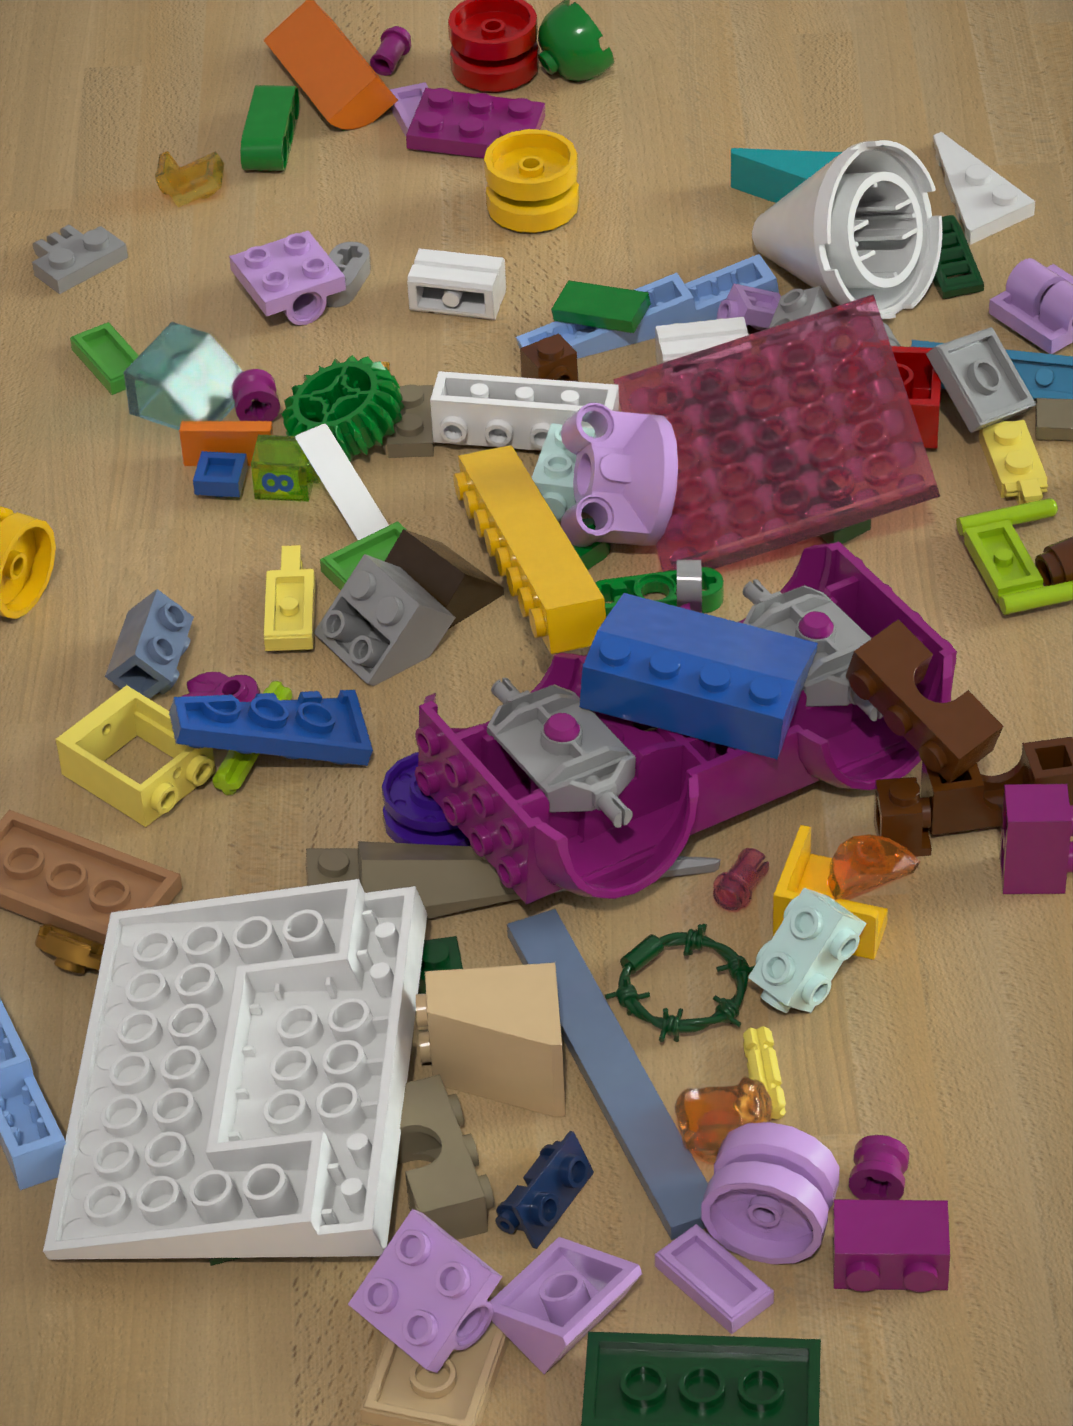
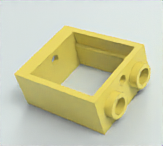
M127 685L56 738L62 775L144 827L150 825L162 814L169 812L177 802L196 787L207 782L210 776L216 772L213 748H192L187 745L176 744L169 711ZM136 736H139L174 758L142 784L137 783L104 762Z

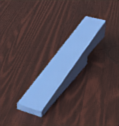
M760 254L685 284L678 273H674L634 289L636 291L648 292L651 302L634 333L555 321L517 336L516 339L519 348L559 333L577 352V359L654 339L656 326L716 320L718 308L721 302L727 298L734 283L779 293L777 278Z
M0 999V1145L19 1189L23 1190L58 1177L63 1149L66 1143L33 1075L30 1058Z

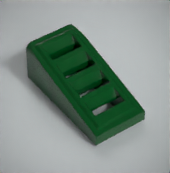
M954 215L942 217V247L938 267L933 279V283L942 299L984 291L983 279L962 228ZM964 274L963 276H958V277H953V278H948V279H947L948 276H954V275Z

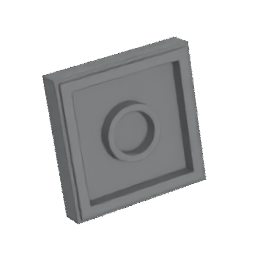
M992 327L935 346L926 353L970 433L1026 413L1036 406L1033 397Z

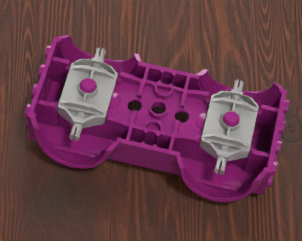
M840 542L813 545L803 550L792 577L781 591L771 594L759 580L754 579L753 583L749 581L744 586L742 592L744 597L748 598L754 605L751 607L747 617L739 621V623L818 643L778 760L660 728L644 731L652 728V726L580 708L582 667L587 655L562 652L553 656L551 665L541 682L531 692L527 690L520 693L508 678H502V682L500 679L493 684L491 692L503 705L498 706L491 720L469 728H450L438 715L436 693L426 696L424 704L419 705V728L415 732L416 742L419 747L418 767L415 769V778L420 790L426 796L430 795L442 808L447 821L452 826L457 825L469 839L475 853L480 857L484 856L497 871L503 885L507 888H512L525 904H529L562 889L581 897L616 899L635 894L656 882L674 864L685 847L689 835L820 780L838 788L875 789V780L902 778L907 775L921 761L919 753L903 736L892 732L887 726L883 715L868 700H863L857 696L851 688L849 680L845 675L853 652L899 619L933 654L924 680L916 685L918 691L931 701L947 703L951 702L957 651L948 640L943 639L932 629L918 612L913 611L893 592L889 585L884 584L865 566L860 558L855 557ZM690 603L682 605L681 608L690 610Z

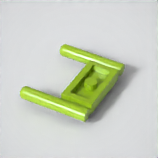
M1051 498L956 519L958 533L960 536H964V544L996 603H999L1003 615L1073 600V581L1043 586L1041 574L1013 527L1016 524L1055 516L1058 506L1055 500Z

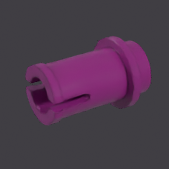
M399 26L388 28L382 33L380 38L381 44L370 59V66L380 75L388 76L392 74L401 56L409 53L411 49V36L409 32Z

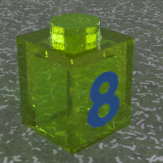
M258 435L251 461L255 499L309 502L313 483H320L321 479L298 444L295 436Z

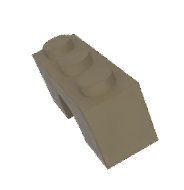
M439 1074L406 1083L400 1122L401 1136L397 1165L415 1160L431 1162L424 1167L405 1171L410 1211L414 1209L425 1214L453 1238L458 1240L488 1232L486 1209L494 1207V1197L487 1175L478 1176L475 1167L479 1166V1158L472 1134L462 1135L459 1126L464 1125V1119L456 1093L447 1095Z

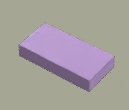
M697 1224L655 1253V1267L731 1334L774 1303V1291Z

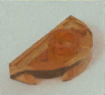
M872 834L853 836L840 844L830 862V875L827 878V885L834 900H838L914 873L920 861L906 847L890 838Z

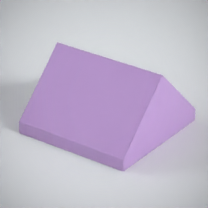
M558 1237L489 1301L494 1309L491 1321L543 1374H546L588 1331L592 1330L620 1303L642 1275V1271L636 1263Z

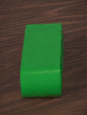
M255 85L241 139L240 156L243 170H286L299 117L298 86Z

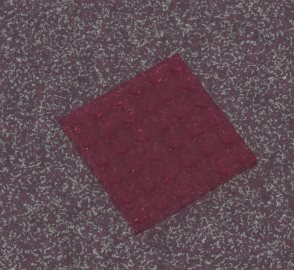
M874 294L613 379L614 384L619 385V404L622 412L664 416L671 423L676 438L678 455L677 490L672 515L666 531L656 544L663 572L677 570V560H702V567L716 569L940 497Z

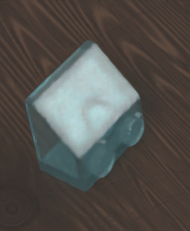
M171 322L124 371L129 414L180 430L181 421H222L235 407L231 385L233 380L243 371L209 333Z

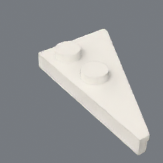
M943 132L933 135L934 149L936 150L935 157L938 165L942 166L945 172L944 182L951 202L955 204L956 216L958 220L963 222L965 228L964 235L969 245L1034 215L1035 201Z

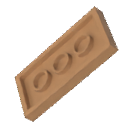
M10 809L0 820V907L37 922L49 923L105 944L111 912L169 905L182 889L181 875L179 873Z

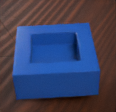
M201 451L193 478L194 494L216 497H240L248 470L247 454Z

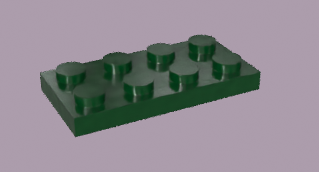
M588 1331L581 1426H819L821 1339Z

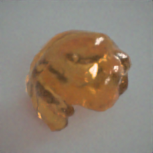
M747 1076L741 1079L740 1083L736 1086L685 1089L680 1093L675 1103V1113L682 1133L684 1147L695 1152L698 1157L707 1162L714 1163L720 1145L730 1131L748 1123L771 1122V1114L773 1112L772 1099L764 1084L757 1079Z

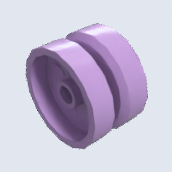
M771 1122L742 1125L730 1131L720 1145L714 1163V1175L708 1182L701 1204V1219L714 1239L727 1250L744 1258L773 1265L797 1263L811 1257L822 1243L828 1223V1210L833 1205L839 1185L840 1167L832 1152L820 1141L792 1126Z

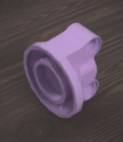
M588 403L569 417L561 430L562 442L566 449L576 454L573 478L576 504L569 508L562 516L561 527L571 544L578 547L590 546L595 542L639 546L656 545L664 535L671 518L677 490L678 455L672 425L661 415L612 411L603 404ZM581 421L588 422L593 427L596 435L595 438L588 436L584 432ZM582 512L592 516L595 521V530L588 528L584 524L581 517Z

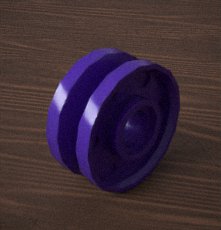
M419 752L398 760L386 772L382 784V797L384 801L383 822L386 833L395 843L470 846L469 839L457 825L452 826L447 821L442 808L430 795L426 796L420 790L415 778Z

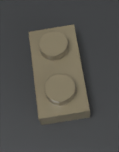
M409 384L400 386L399 390L403 396L402 401L405 407L400 411L402 420L393 425L395 433L387 435L388 458L434 456L430 404L433 385L417 386Z

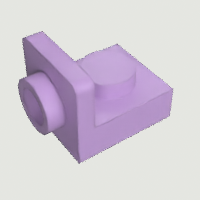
M734 283L727 298L721 302L718 308L717 319L744 317L746 326L750 325L757 330L766 331L769 329L781 296L777 292Z

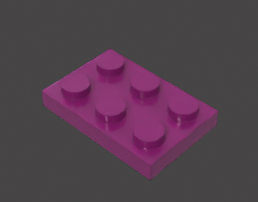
M425 88L406 134L407 149L484 158L486 149L497 138L520 130H540L545 118V103L530 101L526 98L511 99L490 96L485 93L471 94L450 91L445 88Z

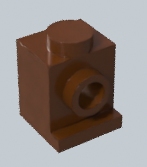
M559 333L520 348L522 378L578 382L577 352Z
M916 777L875 780L874 826L880 859L931 856L932 848L928 828L931 827L930 801L928 797H920V786L917 783Z

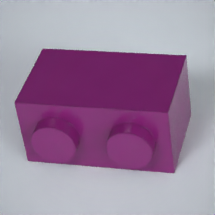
M1067 784L1004 785L999 854L1003 894H1065L1067 873H1073V841H1070V836H1073V805L1069 803Z
M834 1199V1289H853L862 1292L873 1289L911 1290L914 1292L948 1290L950 1268L948 1201Z

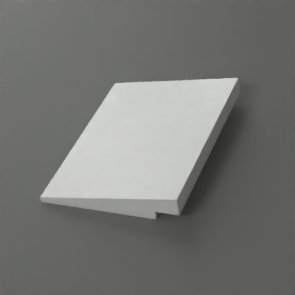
M359 879L111 912L65 1139L66 1145H64L43 1249L48 1260L381 1256L388 1243L401 1136L400 1122L405 1086L408 1079L416 1013V994H418L427 922V912L416 886L365 893Z

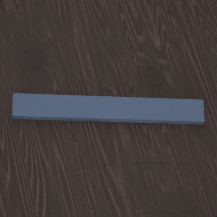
M556 909L508 923V938L523 965L555 963L561 1036L670 1239L678 1238L696 1224L705 1229L706 1226L701 1219V1204L708 1183Z

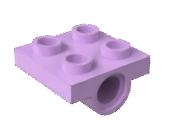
M309 231L291 234L286 238L262 246L251 247L244 252L229 256L231 271L266 317L283 311L293 324H310L317 320L324 312L326 296L346 290L344 274Z
M1032 258L1025 259L1017 264L1010 273L1006 283V291L990 299L989 314L1047 353L1053 354L1073 342V276L1054 264L1045 267Z
M412 1209L348 1305L422 1367L438 1373L453 1349L464 1350L472 1346L487 1330L494 1312L493 1305L487 1299L502 1276L425 1214Z

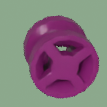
M250 369L240 373L233 380L231 385L232 396L235 401L236 415L240 421H273L278 416L280 402L276 394L275 380L270 373L260 369Z
M870 1135L860 1139L855 1145L853 1160L855 1166L851 1170L849 1177V1188L852 1194L860 1200H899L904 1194L905 1177L903 1174L908 1169L910 1153L907 1147L899 1140L885 1135Z

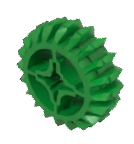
M352 355L345 362L340 363L335 358L332 365L325 368L319 366V371L315 374L304 375V383L302 385L292 387L293 396L284 400L286 409L281 413L284 419L283 424L287 430L286 435L291 444L295 445L298 452L305 459H308L295 436L319 425L326 424L351 462L354 456L359 453L367 455L368 449L372 446H382L383 436L395 433L393 425L402 420L400 411L405 407L402 401L403 396L399 390L400 386L395 376L391 375L390 371L383 366L381 361L372 362L368 356L358 361Z

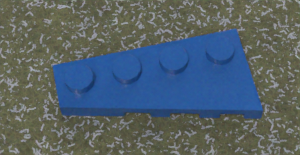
M340 690L337 698H322L319 691L300 692L298 700H278L274 693L256 694L251 702H240L233 695L174 697L169 711L176 744L187 745L192 748L207 747L233 750L243 754L260 753L283 756L289 759L303 758L330 761L339 765L356 764L368 766L373 752L356 690Z

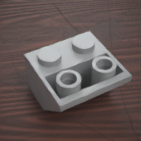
M364 554L315 629L314 634L368 685L375 686L429 658L456 617L401 567Z

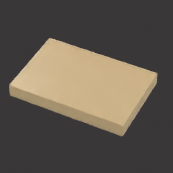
M493 1290L487 1300H492L500 1291ZM491 1321L487 1330L477 1342L464 1350L453 1349L438 1373L426 1370L387 1337L360 1409L361 1422L378 1426H480L510 1339Z

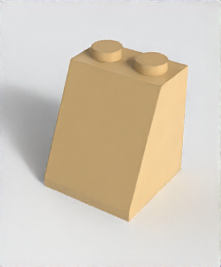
M555 963L425 971L426 994H416V1013L418 1027L428 1026V1030H419L421 1063L431 1062L432 1076L440 1074L444 1087L553 1117L566 1116L562 1037Z

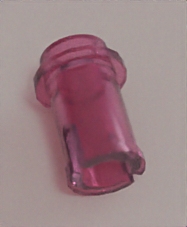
M754 848L743 849L728 872L719 874L713 882V897L722 908L737 910L747 906L752 899L753 888L769 870L768 861L763 862L756 869L766 857L759 850Z

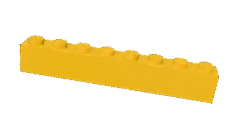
M509 445L458 455L460 472L453 474L457 498L459 501L464 500L467 516L469 519H474L479 538L485 537L488 554L490 557H496L500 576L507 577L511 596H518L522 616H529L534 637H542L550 654L591 646L597 630L606 619L604 597L513 446Z

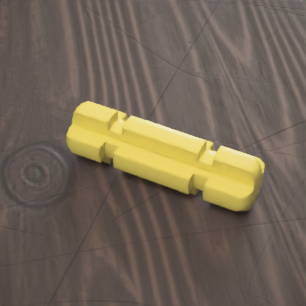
M765 1026L757 1029L750 1027L743 1034L745 1057L748 1059L747 1068L752 1094L755 1097L756 1115L763 1121L772 1118L779 1120L786 1113V1102L783 1089L780 1086L782 1081L776 1051L773 1049L772 1031Z

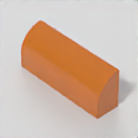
M306 0L264 39V42L326 120L335 127L348 130L367 126L377 120L398 101L396 96L336 23L314 0Z

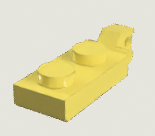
M1025 420L1003 421L980 429L979 441L1000 497L1015 496L1018 505L1043 499L1042 493L1047 492L1048 488L1047 476Z
M301 545L282 546L281 570L266 571L265 651L313 649L314 569H303Z

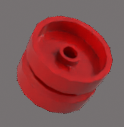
M465 0L450 12L448 32L452 45L450 50L451 71L455 79L461 84L479 91L500 92L515 89L529 82L537 74L539 67L537 56L539 54V46L536 42L538 23L537 14L532 5L524 0Z

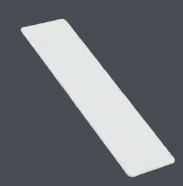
M326 424L319 425L295 436V439L357 540L389 526Z

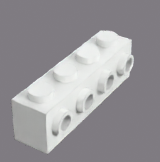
M438 371L430 399L433 442L497 448L512 445L514 449L541 451L551 423L564 424L569 417L586 404L600 403L612 411H619V385ZM581 421L582 427L593 428L588 422Z

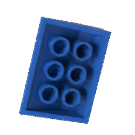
M623 593L597 630L583 664L579 707L778 760L818 643Z

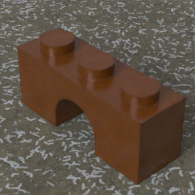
M898 619L853 652L845 677L849 680L850 686L856 695L863 700H868L883 715L890 730L896 735L903 736L918 751L925 766L933 772H938L950 784L994 750L1003 725L969 690L957 699L947 703L931 701L918 691L916 685L924 680L933 654Z
M1073 737L1022 743L1021 759L1010 771L995 776L980 774L976 763L950 784L938 772L931 771L922 762L920 797H928L930 801L931 827L929 829L931 835L1001 826L1004 785L1067 784L1069 803L1073 805Z

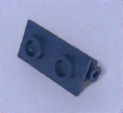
M569 1131L562 1141H555L552 1145H545L540 1151V1156L523 1177L527 1186L517 1185L508 1198L501 1202L496 1209L498 1216L495 1222L502 1231L510 1234L515 1230L524 1231L534 1249L539 1247L594 1173L574 1131Z

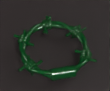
M699 924L698 930L689 929L688 933L675 932L660 938L650 934L620 959L623 970L619 977L618 989L616 992L605 994V998L607 1000L617 997L619 1004L627 1008L628 1016L633 1014L637 1018L661 1029L660 1042L664 1041L666 1034L669 1036L673 1035L674 1041L678 1042L679 1033L700 1031L720 1022L740 1027L741 1022L736 1020L735 1017L739 1015V1007L748 985V975L755 966L749 967L747 960L739 956L733 949L705 936L707 924ZM685 945L684 956L692 955L693 950L701 951L703 947L714 949L728 963L716 967L717 972L729 970L731 978L736 980L737 991L731 999L719 998L715 995L713 1000L719 1003V1005L716 1006L715 1013L710 1017L681 1019L683 1009L679 1008L677 1015L674 1016L673 1014L669 1015L668 1009L664 1008L662 1018L653 1016L641 1005L639 1000L650 997V993L638 994L635 986L630 982V975H634L664 950V947Z

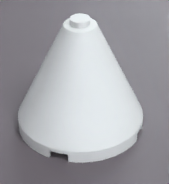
M866 141L852 145L762 213L754 223L752 239L760 254L812 288L821 286L827 298L850 313L866 319L896 318L895 314L902 309H913L924 297L934 279L942 247V216H932L927 192H933L936 189L924 164L911 150L893 141Z

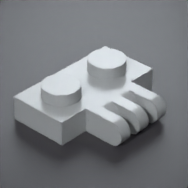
M67 225L60 229L61 235L53 232L47 236V242L40 239L33 243V249L39 258L33 261L32 265L34 276L58 294H61L127 259V246L102 226L90 230L83 235L71 225Z

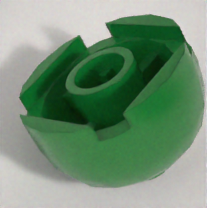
M563 0L544 17L538 31V42L542 52L537 56L549 74L552 75L557 71L567 80L575 82L589 81L612 67L615 62L610 47L604 51L600 47L599 39L603 36L601 31L576 2L570 5V0Z

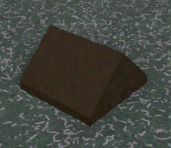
M405 529L402 530L385 562L401 567L456 617L448 629L504 595V587L442 542Z

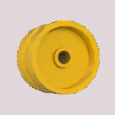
M520 130L497 138L486 149L484 157V171L487 181L486 206L491 219L500 226L517 232H542L553 230L567 223L577 213L579 205V184L576 180L578 174V153L574 144L563 135L548 130Z
M0 506V615L17 619L27 614L37 604L46 589L54 567L56 544L54 532L47 521L18 512L13 513L11 509Z

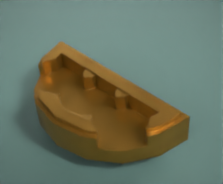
M49 923L39 927L35 945L42 951L56 956L54 965L76 973H84L86 967L95 970L100 969L104 944Z

